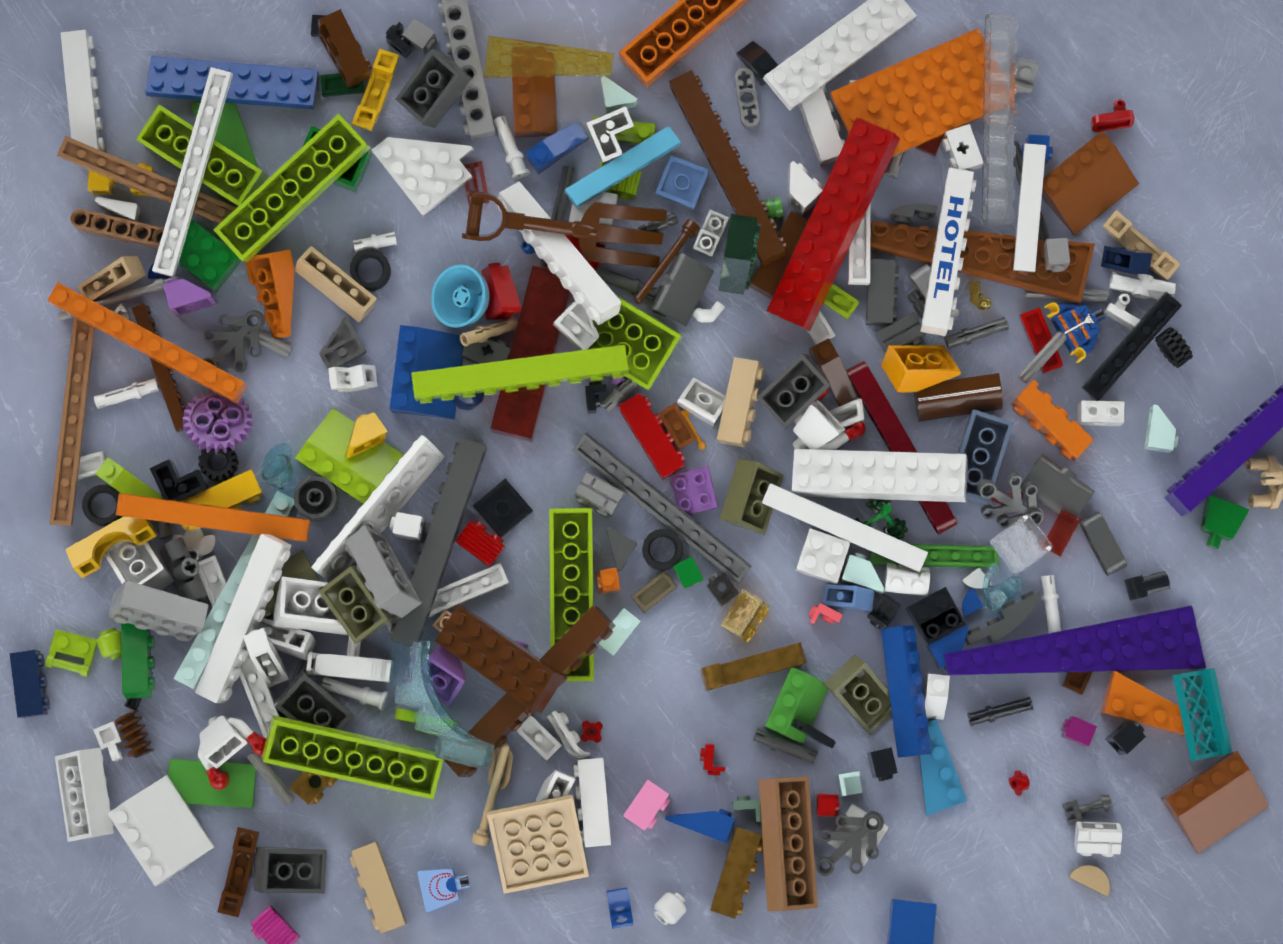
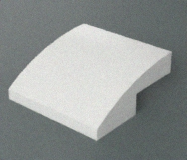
M852 803L845 814L848 817H864L867 812ZM844 817L841 819L840 824L846 823ZM874 818L870 819V825H876L877 820ZM885 824L881 831L877 832V846L889 828ZM847 825L844 828L837 826L835 831L856 832L862 826ZM868 834L861 839V862L863 866L869 859L866 856V848L869 846ZM831 840L827 843L838 849L845 841ZM852 848L846 853L850 858H852ZM874 849L868 851L869 855H872Z

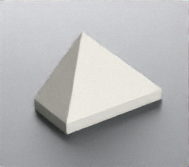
M862 399L854 400L829 411L843 427L864 420Z

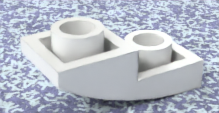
M710 209L693 249L713 256L729 217Z

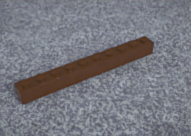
M143 303L132 307L137 325L160 336L158 331L154 329L155 322L149 315L151 314L149 306ZM150 358L175 430L177 432L183 431V417H185L184 410H186V407L180 401L182 399L180 392L176 390L178 385L171 376L173 371Z

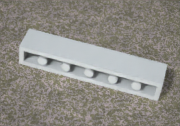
M86 30L61 32L71 138L98 150H105L103 137L100 138L99 131L103 129L101 117H98L97 112L100 109L99 97H96L95 89H98V80L93 73V69H96V60L91 53V49L94 48L93 37Z

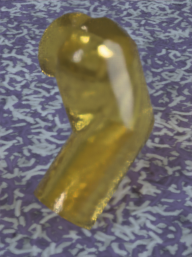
M970 282V302L980 310H988L992 303L989 298L980 293V282Z

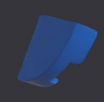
M974 588L969 590L963 598L962 613L964 617L984 607Z

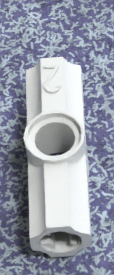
M1116 270L1112 271L1109 282V289L1131 293V296L1141 299H1159L1166 291L1174 297L1176 289L1175 283L1157 280L1147 274L1134 275Z

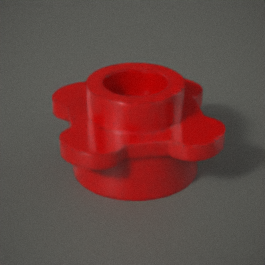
M589 721L582 723L583 734L581 735V740L599 743L602 740L600 735L603 728L602 723H590Z
M1016 770L1014 776L1009 778V785L1015 790L1017 796H1021L1022 791L1028 790L1030 780L1026 774Z

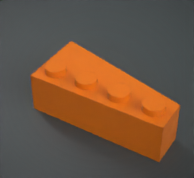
M1033 379L1011 403L1013 411L1020 417H1026L1029 420L1028 424L1035 431L1040 430L1045 435L1044 439L1049 444L1059 447L1063 457L1067 460H1076L1094 439L1075 420L1069 421L1067 419L1069 417L1067 412L1058 405L1054 406L1052 404V397L1047 392L1039 391L1036 388L1039 384Z
M1116 671L1110 672L1100 714L1126 721L1132 720L1133 723L1137 721L1144 726L1185 736L1178 705Z

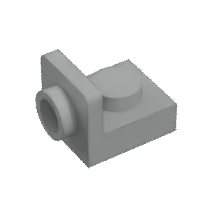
M1019 57L1011 87L1020 93H1031L1039 62Z

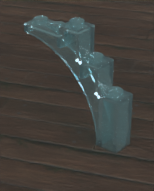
M425 639L414 641L410 648L411 660L406 670L407 679L399 681L394 690V695L396 696L395 703L418 708L414 717V722L416 723L415 730L439 736L434 745L436 750L435 757L479 769L490 767L495 745L472 736L450 717L441 704L433 686L429 667L430 641Z

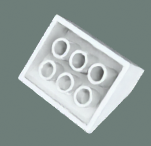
M168 775L108 813L110 819L154 886L163 884L215 847Z

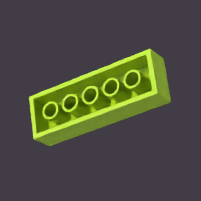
M158 105L136 140L181 170L194 126L161 105ZM214 140L202 184L234 205L239 206L265 182L268 175Z

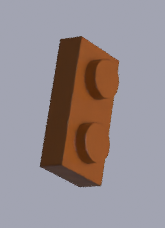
M676 403L657 413L679 450L698 439Z

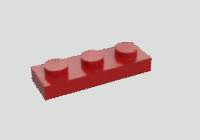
M1040 307L1019 315L1035 356L1052 339ZM1058 350L1041 367L1043 374L1064 366Z

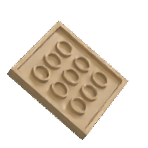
M573 795L487 812L504 894L589 877Z

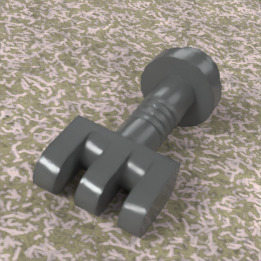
M1101 794L1100 800L1078 806L1077 800L1062 804L1063 809L1071 806L1073 809L1065 812L1066 817L1075 815V819L1067 821L1068 825L1083 821L1081 814L1092 810L1104 808L1105 812L1109 811V808L1113 807L1110 796Z

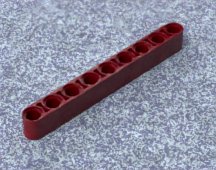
M862 361L847 369V374L859 399H862L865 410L889 452L918 453L866 362ZM918 501L938 535L957 525L956 518L946 502Z

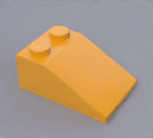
M889 345L881 363V367L897 392L901 393L917 392L956 377L961 373L944 345Z

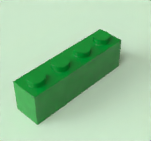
M121 623L122 694L126 699L152 697V690H155L156 687L155 678L152 677V669H155L154 656H151V648L155 647L154 636L151 635L150 629L142 630L136 628L133 624Z

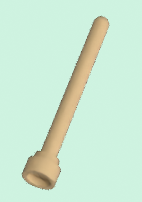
M507 743L501 745L480 827L472 836L471 842L481 846H488L490 840L489 832L487 831L489 827L487 812L493 811L510 749Z

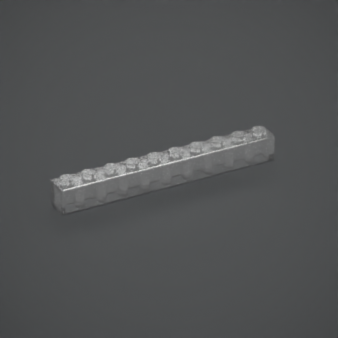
M990 12L985 15L982 225L1008 226L1015 219L1013 200L1015 199L1016 191L1013 187V179L1016 176V168L1013 166V158L1016 156L1014 137L1017 131L1014 124V116L1017 112V105L1014 103V95L1017 93L1015 74L1018 68L1015 61V53L1018 49V42L1015 40V32L1018 29L1016 13Z

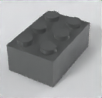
M431 49L395 100L422 125L436 128L472 78L445 53Z
M303 670L274 701L275 707L289 719L341 730L353 716L348 708Z

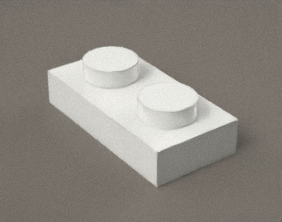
M532 716L516 730L546 761L562 746Z

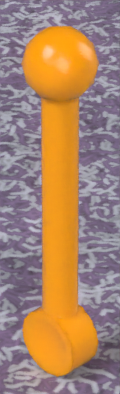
M681 411L689 426L693 430L694 434L698 438V448L700 450H704L706 448V443L702 442V440L700 439L697 431L695 430L693 424L691 423L688 417V411Z

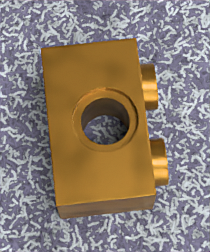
M303 771L289 788L308 805L312 803L317 804L324 797L322 792L327 786L331 788L338 779ZM315 775H318L322 781L321 785L317 788L311 785V778Z

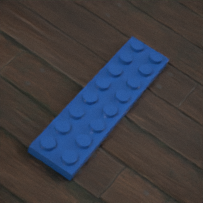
M151 56L145 90L146 96L201 101L212 67L233 74L225 103L314 110L319 76L318 69Z

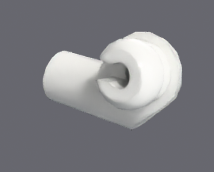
M717 301L711 309H695L693 316L701 323L713 322L725 307Z

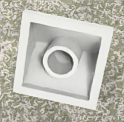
M693 377L679 397L677 406L714 427L723 411L726 396Z

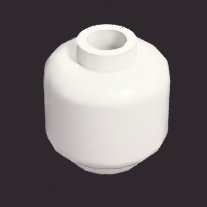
M665 893L654 905L655 917L664 925L676 924L686 912L685 899L679 893Z

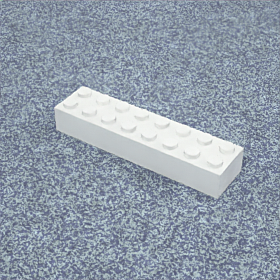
M794 449L792 492L801 497L966 502L968 459L966 454Z

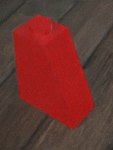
M501 263L488 264V267L481 270V275L486 280L490 292L489 305L485 312L486 320H505L521 312L517 292L509 266H501Z

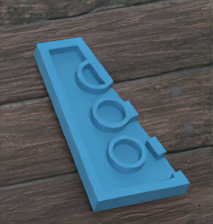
M937 719L928 722L931 754L919 755L926 816L967 801Z

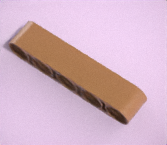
M77 209L70 216L71 223L81 232L154 249L159 248V239L164 231L162 227L84 209ZM82 216H85L86 222L82 225H78V219ZM101 221H107L106 227L99 230L98 224ZM127 226L126 233L118 234L119 228ZM141 231H148L146 238H138Z

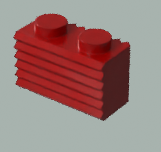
M470 521L455 542L490 568L506 548L502 544L504 540L495 533L492 536L485 532L487 528L480 522L476 521L474 524Z

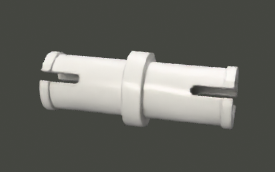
M392 232L377 236L372 234L368 238L353 240L355 253L366 249L378 251L382 247L397 245L395 233Z

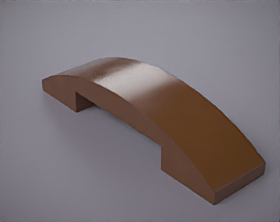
M241 827L237 828L233 844V854L225 887L221 894L218 913L235 917L240 915L255 859L259 838L258 831Z

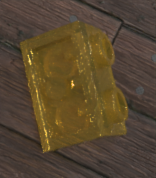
M742 589L720 626L737 635L743 641L748 642L756 634L761 620L766 618L769 605Z

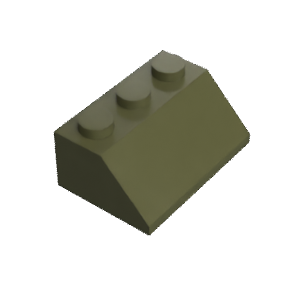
M738 459L719 519L731 525L765 535L773 508L763 504L762 501L770 483L780 487L784 474L756 461Z
M303 550L289 557L281 569V577L320 581L315 570L311 568L312 565ZM280 579L273 588L274 594L272 599L265 607L264 617L267 619L274 616V605Z
M356 565L347 568L318 591L354 644L374 634L397 617L394 614L391 615L383 608L379 609L373 601L375 597L365 586L366 580L358 572Z

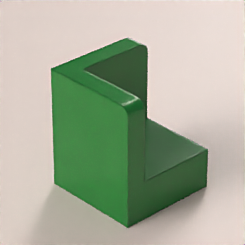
M693 557L673 566L675 574L685 589L704 580Z

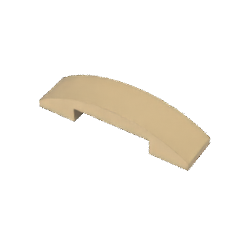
M1115 210L1102 227L1122 248L1152 253L1150 270L1167 281L1181 264L1166 251L1162 252L1131 226L1132 222Z

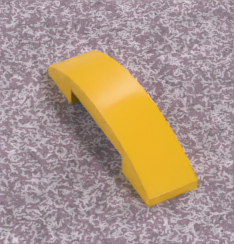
M379 48L368 85L351 123L353 126L369 131L373 130L394 77L399 59L398 54Z

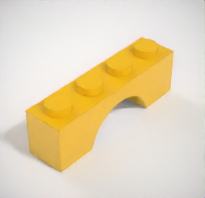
M123 516L65 550L73 569L81 578H84L101 568L104 554L113 545L128 541L139 547L155 538L157 534L150 520Z

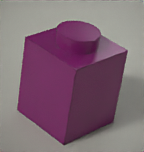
M1071 716L1069 719H1065L1062 724V737L1087 747L1091 743L1097 726Z

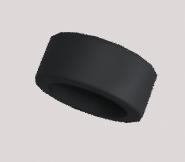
M366 249L358 252L353 257L350 263V274L352 279L367 291H376L387 284L391 276V268L387 258L381 252L374 249ZM374 258L381 263L383 273L377 281L366 282L359 277L358 267L363 260Z
M97 485L86 492L82 501V509L89 521L99 526H108L122 516L116 515L115 509L111 516L100 518L92 512L91 502L98 494L108 493L115 499L117 508L118 494L120 492L109 485Z
M655 530L644 540L642 547L643 557L653 569L669 570L681 560L683 552L682 542L678 535L670 530ZM657 538H668L675 545V554L671 560L658 562L651 556L650 546Z

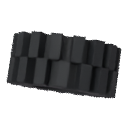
M1172 327L1167 328L1155 337V342L1160 348L1159 350L1174 367L1179 368L1193 357V353L1189 345L1186 344L1185 339L1183 340L1181 334H1178Z
M227 447V453H224L222 449L218 451V454L224 455L227 460L225 467L221 470L213 469L210 463L211 458L216 455L215 450L211 448L209 453H207L206 448L202 449L201 456L198 457V465L201 472L210 480L217 482L229 480V477L234 476L233 473L235 471L237 472V464L239 465L238 456L230 447Z

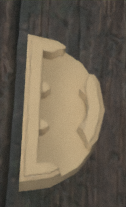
M1091 865L1080 866L1074 869L1068 876L1107 897L1109 895V879L1098 867Z

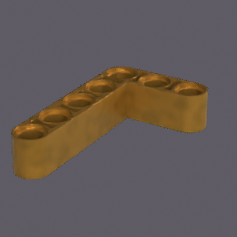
M800 642L727 663L709 665L701 668L700 673L705 691L803 665L807 661Z

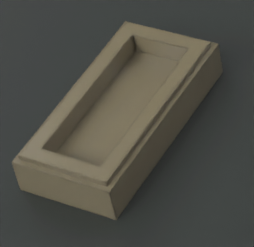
M664 570L634 593L631 598L642 612L646 613L678 586Z

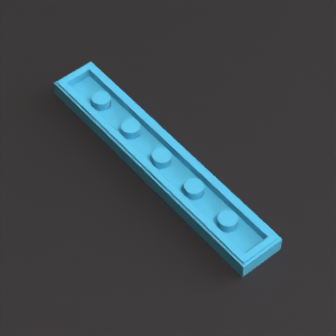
M668 126L565 189V193L575 207L578 208L681 145V141Z

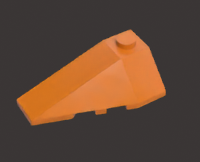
M291 250L255 255L249 262H245L250 284H254L257 289L258 295L256 298L258 302H262L265 308L264 317L273 338L291 336L294 265Z

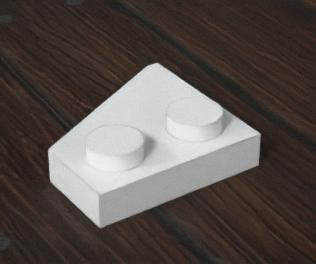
M576 301L553 323L579 350H588L599 338L597 329L593 325V320L589 318L584 307Z

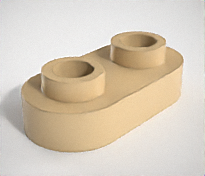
M501 747L495 749L491 757L488 774L490 786ZM510 749L502 775L503 781L500 783L499 790L506 788L510 781L513 764V753Z

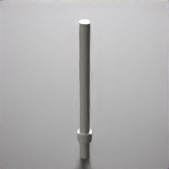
M176 275L167 279L160 278L154 280V283L95 302L107 307L154 291L161 292L164 291L163 285L167 284L168 280L173 278L181 279V277ZM64 311L58 313L60 321L73 317Z

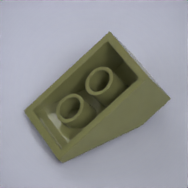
M856 655L850 658L823 683L869 735L892 715L889 691L868 665Z

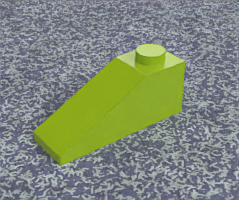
M107 457L95 473L120 493L163 499L162 495L109 457Z

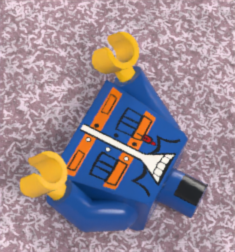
M1052 302L1044 306V309L1048 308L1051 311L1047 317L1053 316L1051 322L1057 332L1060 331L1067 337L1064 344L1070 356L1076 355L1078 357L1076 363H1079L1086 355L1092 352L1098 341L1097 333L1100 331L1097 323L1106 319L1103 310L1098 308L1090 312L1086 305L1080 306L1078 303Z

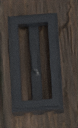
M794 719L792 727L833 749L836 744L834 739L809 724Z

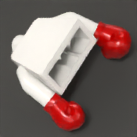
M827 389L794 420L796 426L793 431L798 438L793 442V446L795 449H805L808 447L814 450H835L846 442L861 438L865 433V424L859 421L847 426L845 429L820 402L827 395Z
M215 716L209 719V726L199 735L198 758L206 769L210 785L216 790H222L228 787L230 779L229 774L221 771L219 767L248 742L252 746L253 752L262 756L266 738L259 735L256 731L253 732L242 720Z

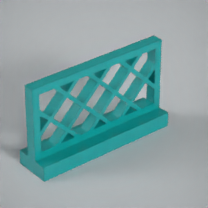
M1215 668L1173 675L1190 760L1195 761L1233 753ZM1182 679L1187 684L1185 689L1183 688ZM1191 689L1195 692L1194 698L1190 695ZM1187 701L1191 704L1190 710H1188ZM1196 711L1200 714L1199 719L1194 716ZM1192 723L1196 726L1194 731L1192 730ZM1200 733L1204 735L1203 741L1199 738ZM1196 744L1200 747V751L1198 754L1196 750Z

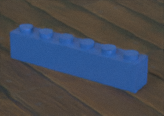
M903 625L881 629L897 756L901 758L931 754V741L928 733V719L925 710V697L923 695L914 625Z

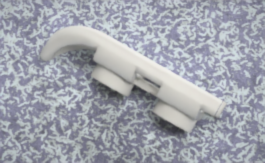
M555 710L547 716V719L570 755L576 758L590 756V752H585L578 747L577 743L580 742L579 735L576 731L570 732L566 724L569 723V719L564 712L558 714Z

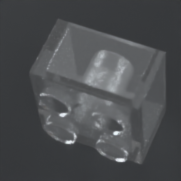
M1028 513L989 541L1014 576L1054 548Z

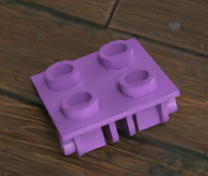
M708 465L670 476L676 505L687 514L691 515L705 510H714L718 507Z

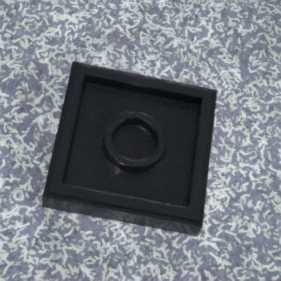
M506 478L473 505L500 538L533 512L531 507Z

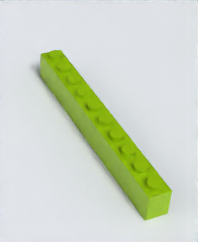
M625 345L420 371L411 374L414 398L416 401H420V404L432 403L433 399L441 398V401L453 400L454 396L463 395V398H472L476 396L475 393L484 392V395L497 394L498 390H505L507 393L516 392L521 387L533 390L540 388L539 385L548 384V387L560 386L561 382L569 381V384L582 383V379L589 378L591 381L603 380L604 376H612L614 379L625 377L624 374L628 373V363Z

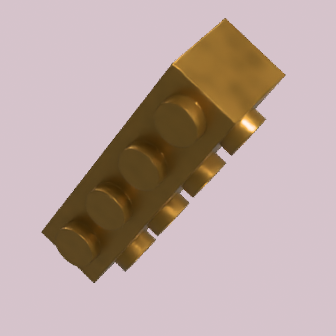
M736 827L710 911L734 919L736 915L741 916L744 907L741 899L743 894H748L751 882L747 880L749 874H754L758 861H755L754 858L756 852L760 853L762 850V835Z

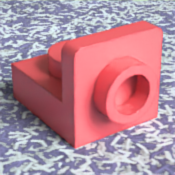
M819 603L817 607L813 605L808 615L811 618L809 622L811 624H814L818 615L821 614L823 615L821 619L832 625L834 622L839 623L843 616L822 603Z

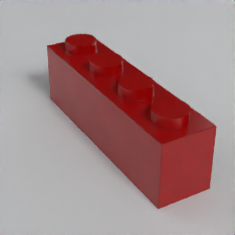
M638 393L620 404L618 409L663 481L684 468L685 464L683 462L686 459L680 450L676 451L673 447L674 440L670 433L663 431L661 427L663 422L658 414L654 415L650 410L652 404L647 396L642 397L641 393Z

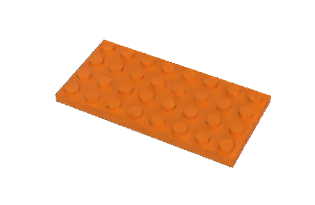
M979 28L830 93L848 133L856 117L894 132L900 138L892 157L940 137L946 131L965 126L1016 102Z

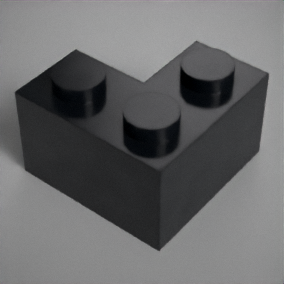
M170 459L150 468L163 499L183 501L209 489L202 472L197 469L180 477L174 463Z

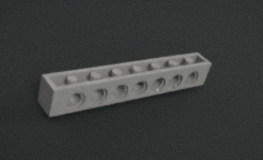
M441 0L442 3H438L440 16L445 15L446 20L445 23H442L444 35H449L450 42L446 43L448 54L453 55L454 62L464 72H470L474 75L460 94L463 102L459 103L461 115H466L467 122L463 123L465 134L470 135L471 141L496 136L467 0ZM453 13H459L461 15V17L458 20H452L450 18V16ZM457 33L465 34L462 40L454 38ZM461 53H468L470 55L466 60L458 58ZM475 92L478 94V97L475 100H469L467 95ZM475 112L482 114V118L479 120H473L471 116Z

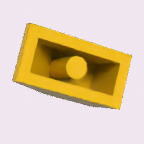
M375 412L368 415L362 414L356 419L346 453L347 458L384 442L388 431Z

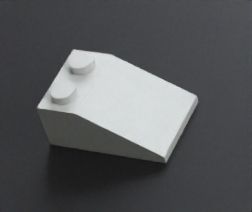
M148 541L139 547L132 542H119L110 547L104 554L122 584L128 580L162 590L175 581Z

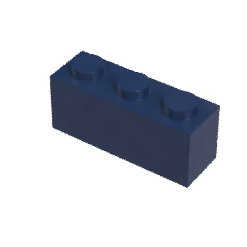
M39 650L9 653L17 718L48 715L47 710L50 709V701L48 696H45L47 678L42 673V667L45 666L43 654H40Z

